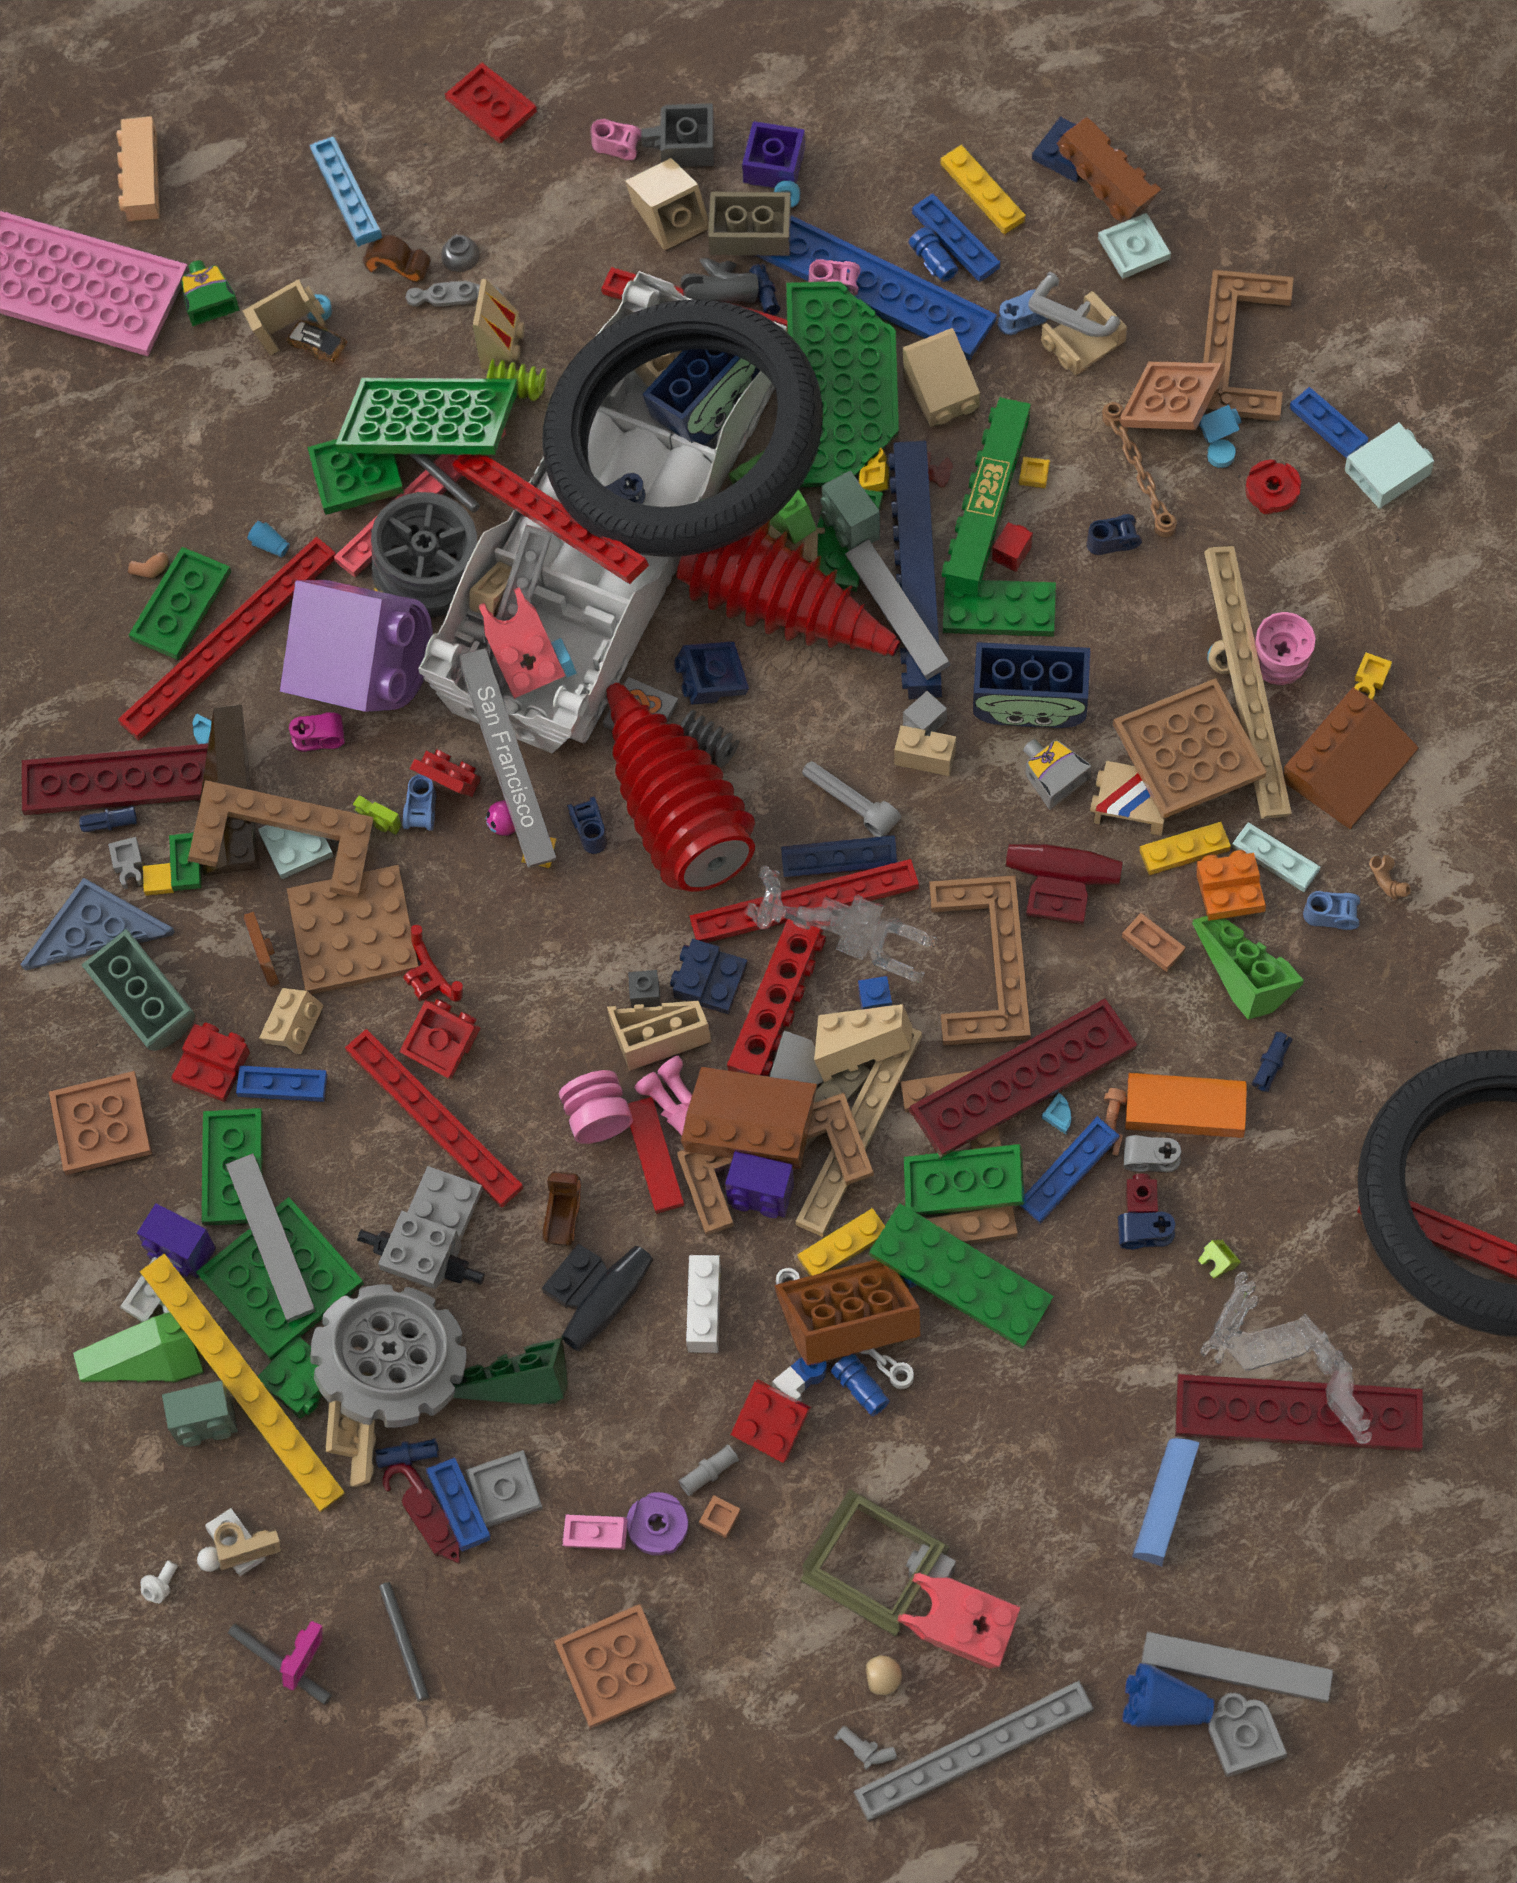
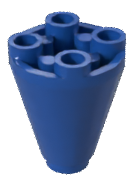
M1140 1663L1136 1669L1135 1676L1129 1675L1127 1678L1125 1692L1130 1695L1129 1702L1123 1711L1124 1723L1135 1727L1200 1725L1202 1722L1207 1724L1210 1722L1214 1710V1700L1208 1698L1205 1693L1146 1663Z

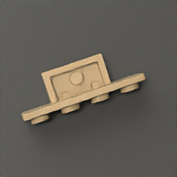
M364 1372V1373H362L364 1376H372V1375H373V1374H371V1373H369V1372ZM340 1401L329 1402L326 1452L352 1457L350 1486L359 1487L370 1482L374 1471L372 1452L376 1442L374 1434L375 1420L371 1425L357 1422L341 1413Z

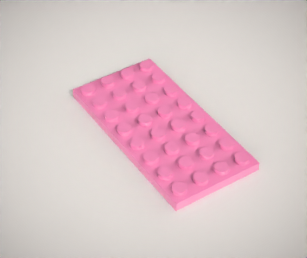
M0 211V314L149 356L182 287V277L189 272L188 264Z

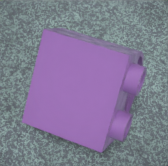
M296 580L280 692L364 712L402 708L413 699L424 681V676L420 674L418 668L425 657L427 644L433 635L432 623L426 607L416 599L329 580Z

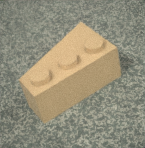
M699 1001L662 1003V1006L644 1007V1004L634 1005V1008L617 1009L616 1006L607 1007L611 1026L629 1071L712 1042L708 1022Z
M904 1005L818 1015L814 1061L823 1081L832 1080L831 1075L847 1069L850 1072L858 1070L857 1065L872 1059L878 1062L911 1049L912 1024Z

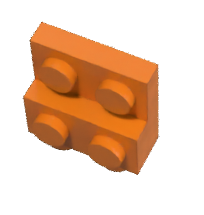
M1237 850L1228 857L1218 858L1216 855H1207L1201 861H1197V879L1208 921L1266 911V904L1260 886V873L1254 853L1247 854L1243 850Z

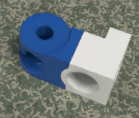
M801 1357L772 1381L773 1387L802 1402L801 1393L809 1386L819 1384L824 1380L826 1376V1361L806 1365Z

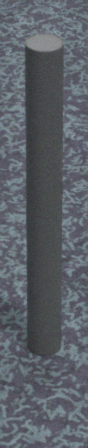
M409 454L472 513L479 510L480 504L425 454Z
M391 1582L383 1583L379 1588L417 1701L427 1700L429 1694Z
M236 1623L231 1626L228 1631L229 1635L280 1672L283 1658ZM303 1674L298 1686L323 1705H326L332 1695Z

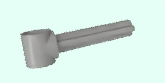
M811 761L805 765L802 771L803 775L864 817L865 827L874 836H886L902 818L901 814L891 804L885 801L873 804L815 762Z

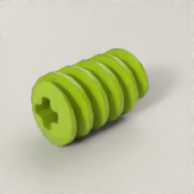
M493 358L488 368L487 379H517V394L519 397L525 399L529 395L531 401H536L543 393L545 387L546 369L543 368L540 374L536 375V367L532 366L529 373H526V366L522 364L520 369L516 371L515 362H511L507 369L505 368V360H501L497 367Z

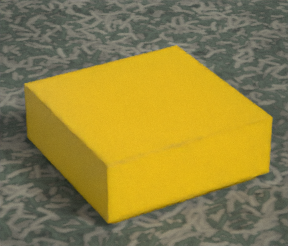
M1023 457L1019 485L1046 488L1050 460Z
M170 863L143 866L145 896L174 893L171 887Z

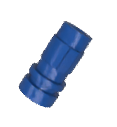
M929 227L919 229L910 237L908 244L919 258L925 260L923 264L933 276H937L941 282H946L957 274V266L945 249L939 245L940 240Z
M855 1353L844 1356L833 1366L831 1373L840 1381L843 1388H848L851 1391L853 1397L871 1416L877 1415L889 1404L890 1400L876 1381L867 1374V1368L864 1364H860L861 1361Z

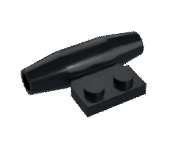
M578 1243L544 1284L542 1290L545 1295L565 1308H577L561 1336L569 1347L576 1351H581L609 1326L634 1295L653 1262L652 1256L646 1250L635 1245L607 1270L602 1258Z

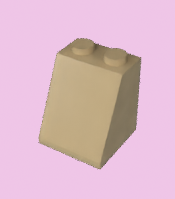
M672 158L625 181L633 205L664 250L709 229V219L698 184Z
M953 328L903 347V377L930 427L937 424H945L954 417L970 414L980 407L979 389Z

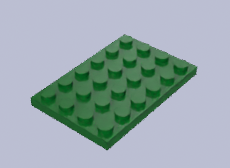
M362 378L335 443L337 453L495 455L518 392L517 379Z

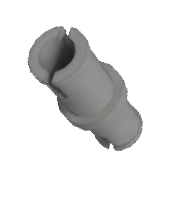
M726 1445L708 1460H701L699 1462L700 1466L682 1479H679L678 1482L684 1492L691 1496L692 1493L707 1482L717 1480L718 1474L739 1461L734 1450L729 1445Z

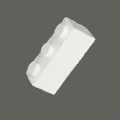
M689 1255L686 1336L688 1352L718 1353L721 1281L719 1255Z

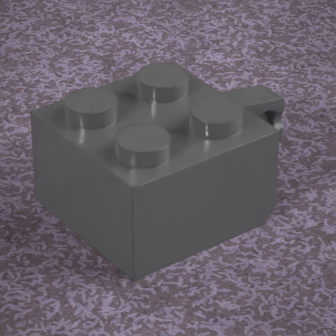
M713 104L664 105L661 107V125L655 126V128L641 129L642 147L660 150L661 163L672 158L680 167L714 166Z

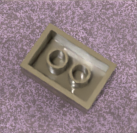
M710 192L708 230L710 255L790 256V192Z

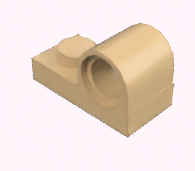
M499 561L470 589L469 608L472 611L482 615L479 605L485 603L487 609L496 618L512 566Z
M226 1522L219 1525L214 1533L215 1548L221 1570L281 1552L276 1530L272 1532L268 1530L259 1531L253 1534L250 1539L245 1540L240 1526L236 1523ZM231 1536L237 1539V1542L231 1546L221 1543L226 1537Z

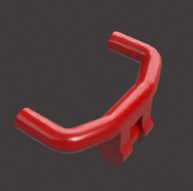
M413 925L411 927V942L421 965L409 970L403 976V979L409 986L413 987L415 990L414 994L419 1001H423L435 992L441 991L453 1002H460L463 998V984L460 981H455L450 985L431 960L425 947L422 927L420 925ZM427 976L430 981L424 984L421 979Z

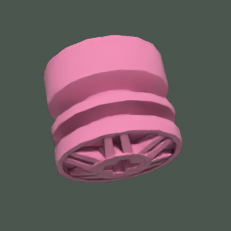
M1280 612L1272 614L1263 620L1254 640L1263 680L1270 684L1285 685L1293 683L1302 677L1308 667L1315 646L1314 631L1306 619L1294 613ZM1278 652L1283 653V656L1277 655Z
M610 1070L590 1072L571 1080L561 1088L559 1097L564 1105L565 1114L571 1116L569 1125L576 1142L591 1144L607 1140L622 1133L633 1122L628 1104L625 1099L621 1098L623 1092L615 1072Z

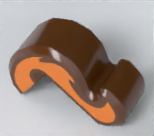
M382 234L383 238L368 244L363 257V264L369 272L377 269L380 264H384L412 282H420L425 279L431 258L424 250L416 249L414 251L404 240L391 234Z
M553 1171L549 1174L547 1180L550 1193L543 1227V1241L546 1244L570 1246L575 1238V1224L581 1199V1179L575 1173Z

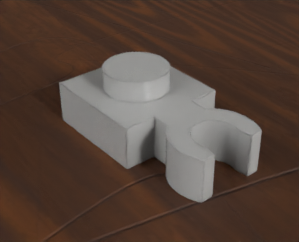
M133 837L108 844L115 873L121 872L119 879L122 887L128 889L127 880L131 877L136 878L139 886L142 885L143 878L139 870L136 869L143 866L137 838Z

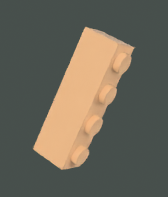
M151 116L121 119V130L117 131L118 144L122 146V152H118L119 167L122 168V174H118L120 190H123V195L119 196L120 211H125L128 222L160 219L157 131L153 118Z

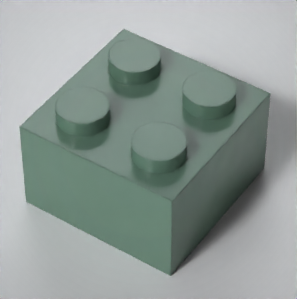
M851 470L822 485V498H820L823 511L821 516L828 527L832 526L836 531V538L842 547L846 546L850 551L868 539L871 543L880 539V511Z
M222 1380L162 1394L168 1430L179 1446L193 1447L199 1445L201 1440L210 1438L222 1440L230 1437L231 1433L238 1432L232 1397Z

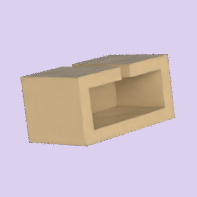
M901 725L894 749V765L950 776L956 753V736L932 731L930 736H926V730Z

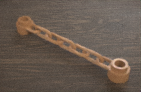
M1110 402L1103 407L1102 421L1107 426L1112 427L1115 434L1120 435L1124 443L1122 447L1128 462L1133 464L1138 472L1137 482L1143 493L1148 494L1152 502L1150 508L1155 517L1154 530L1156 534L1164 538L1170 537L1176 531L1177 520L1168 512L1165 504L1158 500L1155 494L1156 485L1149 472L1144 471L1142 467V455L1137 445L1131 442L1127 435L1128 427L1120 426L1119 431L1116 426L1121 424L1119 419L1124 411L1123 407L1117 402ZM1109 411H1117V413L1112 414ZM1132 447L1134 448L1137 455L1133 456V460L1131 459L1127 451H1130ZM1146 476L1151 484L1147 486V490L1142 482ZM1161 506L1164 513L1158 515L1156 510ZM1162 521H1169L1170 524L1165 525Z

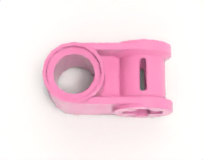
M599 119L591 126L592 147L601 154L620 157L624 160H633L637 154V143L641 141V130L634 125H625L607 119Z
M819 259L813 261L809 267V282L840 281L848 287V291L856 296L859 290L856 285L857 277L860 275L861 268L854 262Z

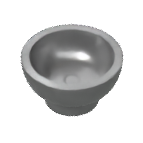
M463 235L451 237L444 244L441 252L443 264L455 272L470 270L477 264L480 256L475 242Z

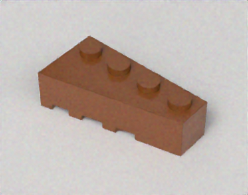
M1085 117L1064 133L1057 143L1061 154L1073 163L1078 175L1082 179L1087 180L1092 186L1096 197L1106 203L1110 208L1111 215L1121 223L1133 219L1145 210L1162 190L1156 183L1151 186L1144 179L1146 173L1139 167L1133 169L1128 164L1127 155L1121 149H1113L1110 146V138L1088 117Z

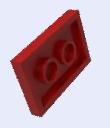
M482 62L445 93L446 100L500 144L537 113L535 104Z

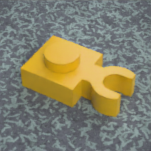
M882 448L878 451V455L868 462V466H864L860 470L859 483L863 489L876 492L888 489L890 468L886 463L887 455Z
M1365 652L1355 677V681L1360 683L1354 688L1360 692H1366L1368 698L1374 700L1375 688L1382 689L1392 661Z

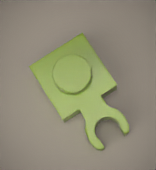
M358 796L353 803V806L356 807L354 811L361 815L374 817L373 826L382 832L389 831L396 835L402 826L398 813L375 801L371 803L364 797Z

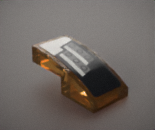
M301 319L286 338L291 347L308 350L314 358L329 362H335L348 343L342 336L322 326Z

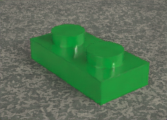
M194 832L169 835L171 887L173 891L202 888L201 864L188 861Z

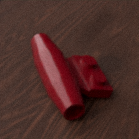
M1009 844L1006 858V867L1038 877L1031 885L1026 916L1081 925L1084 924L1088 900L1085 885H1119L1123 866L1122 861L1092 851L1049 844Z

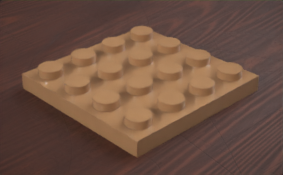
M1216 678L1113 720V726L1162 819L1266 777L1267 771Z
M399 865L363 872L357 898L329 892L332 879L287 888L305 991H308L310 994L405 975L409 970L419 966L417 954L411 942V924Z

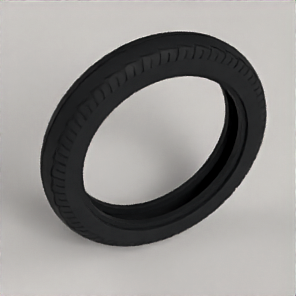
M678 300L657 304L634 312L601 331L578 352L564 370L550 398L543 425L542 444L547 475L557 498L566 511L578 524L598 538L603 539V537L620 541L635 552L649 556L678 557L716 550L750 535L765 525L785 507L804 482L815 460L822 434L823 409L821 391L815 372L805 353L784 329L767 317L742 306L715 300ZM696 349L726 352L738 356L757 367L774 385L777 393L778 410L774 432L768 446L757 463L746 475L726 490L710 498L687 505L672 507L638 504L614 494L601 484L591 472L588 459V441L591 426L599 407L618 382L639 366L655 358L678 351Z
M1477 1051L1454 1056L1427 1067L1405 1082L1383 1105L1368 1130L1360 1155L1358 1167L1359 1205L1363 1223L1374 1250L1389 1273L1410 1295L1430 1310L1459 1325L1493 1335L1517 1337V1285L1483 1278L1469 1272L1447 1258L1434 1246L1419 1226L1411 1209L1406 1190L1405 1169L1408 1152L1415 1140L1431 1123L1452 1110L1474 1103L1487 1101L1517 1102V1051Z

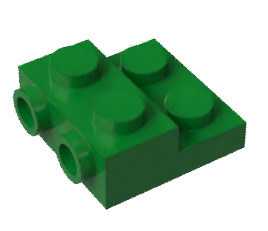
M298 1336L257 1377L270 1394L301 1420L305 1414L310 1415L319 1405L318 1400L323 1395L314 1380V1370L318 1365L310 1362L311 1346Z

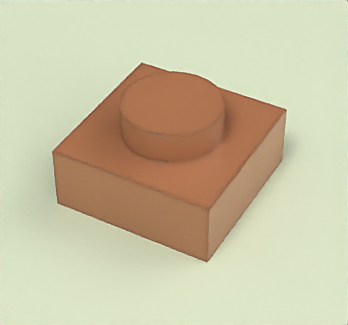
M713 1495L699 1524L727 1539L741 1513V1509Z

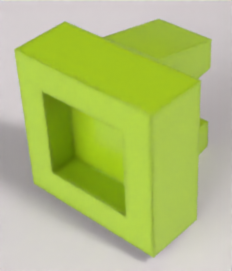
M1212 1240L1204 1247L1205 1251L1198 1259L1202 1265L1207 1264L1210 1260L1215 1262V1269L1210 1272L1213 1278H1218L1226 1272L1234 1270L1241 1263L1223 1240Z

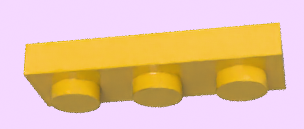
M1218 822L1142 845L1139 851L1148 874L1152 875L1202 860L1207 855H1218L1228 852L1231 849V845L1222 823Z
M871 1208L800 1252L798 1259L810 1276L832 1271L874 1245L885 1225L874 1209Z

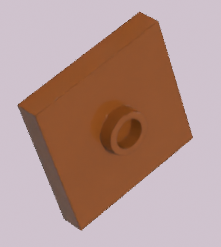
M255 913L245 914L244 920L267 984L270 987L280 984L271 959V955L275 954L270 938L264 939Z

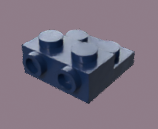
M1060 116L1033 151L1032 160L1077 183L1081 177L1078 175L1076 167L1061 154L1057 145L1063 134L1076 124Z
M734 641L683 645L677 657H675V671L681 673L684 680L682 682V694L684 697H689L691 705L717 703L720 697L746 695L749 690Z
M692 939L690 946L684 945L682 948L680 961L683 964L680 971L674 970L671 977L670 987H674V998L686 1002L699 1001L702 1007L729 1015L748 965L747 959L721 952L719 946Z

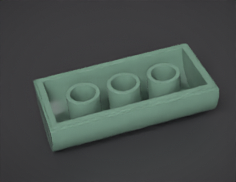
M127 929L82 964V967L149 1050L156 1051L168 1047L180 1039L192 1026L195 1020L193 1010Z

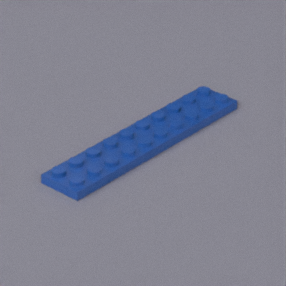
M792 215L790 256L755 255L808 282L809 267L813 261L823 259L837 262H854L861 268L856 283L859 290L855 297L858 300L861 299L876 312V315L925 339L953 328L965 358L968 360L972 358L997 320V314Z

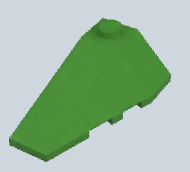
M1207 916L1193 919L1192 925L1232 1001L1248 1020L1273 1013L1303 985L1304 980L1288 961L1282 957L1274 958L1266 952V946L1260 942L1254 944L1245 938L1244 931L1227 919L1208 921Z
M170 1312L155 1316L73 1353L81 1382H117L118 1380L178 1382L204 1374L198 1349Z

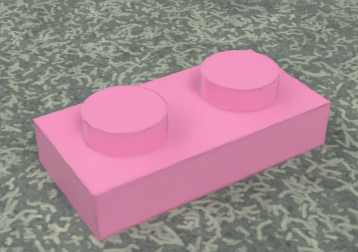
M565 1515L563 1546L570 1548L625 1550L628 1519L625 1517Z

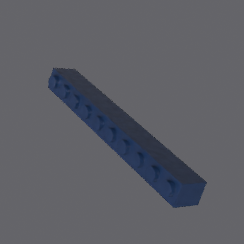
M926 441L894 443V453L889 454L890 470H895V477H890L891 494H897V501H891L892 518H898V525H893L894 542H899L900 549L894 550L895 566H901V574H896V581L939 645ZM906 647L900 648L901 664L907 665V672L901 673L902 689H908L909 699H918L926 691L935 698L942 697L941 672L926 680Z

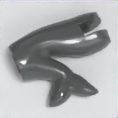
M701 258V264L711 276L689 273L682 276L680 281L681 288L684 290L683 295L689 299L754 303L758 296L757 275L755 273H731L737 266L732 261L718 263L709 258Z

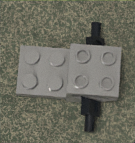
M427 1166L408 1212L401 1211L392 1233L381 1231L376 1235L361 1229L357 1241L374 1246L373 1252L381 1255L378 1263L380 1270L436 1289L444 1278L459 1284L466 1279L482 1285L485 1273L468 1268L469 1262L458 1258L457 1255L462 1246L461 1239L483 1191V1187L480 1184Z

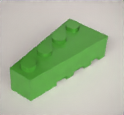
M764 451L729 473L732 484H735L749 472ZM799 489L785 507L770 520V525L781 534L786 531L788 532L787 539L793 544H796L817 530L808 504Z

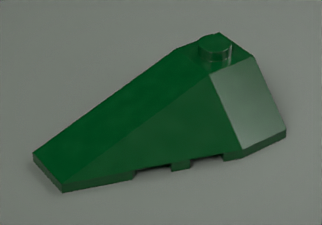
M562 1338L523 1347L525 1353L512 1358H508L507 1354L497 1357V1361L485 1368L477 1364L464 1369L461 1383L452 1384L455 1387L453 1398L533 1405L541 1403L553 1404L564 1399L568 1379Z

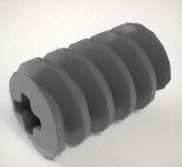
M691 710L680 724L684 729V736L695 738L699 744L698 750L709 753L711 762L715 761V765L718 767L725 766L734 756L740 741L736 740L732 743L733 734L730 732L725 737H722L724 728L721 726L714 732L715 723L713 721L704 726L706 717L703 715L694 720L696 711Z

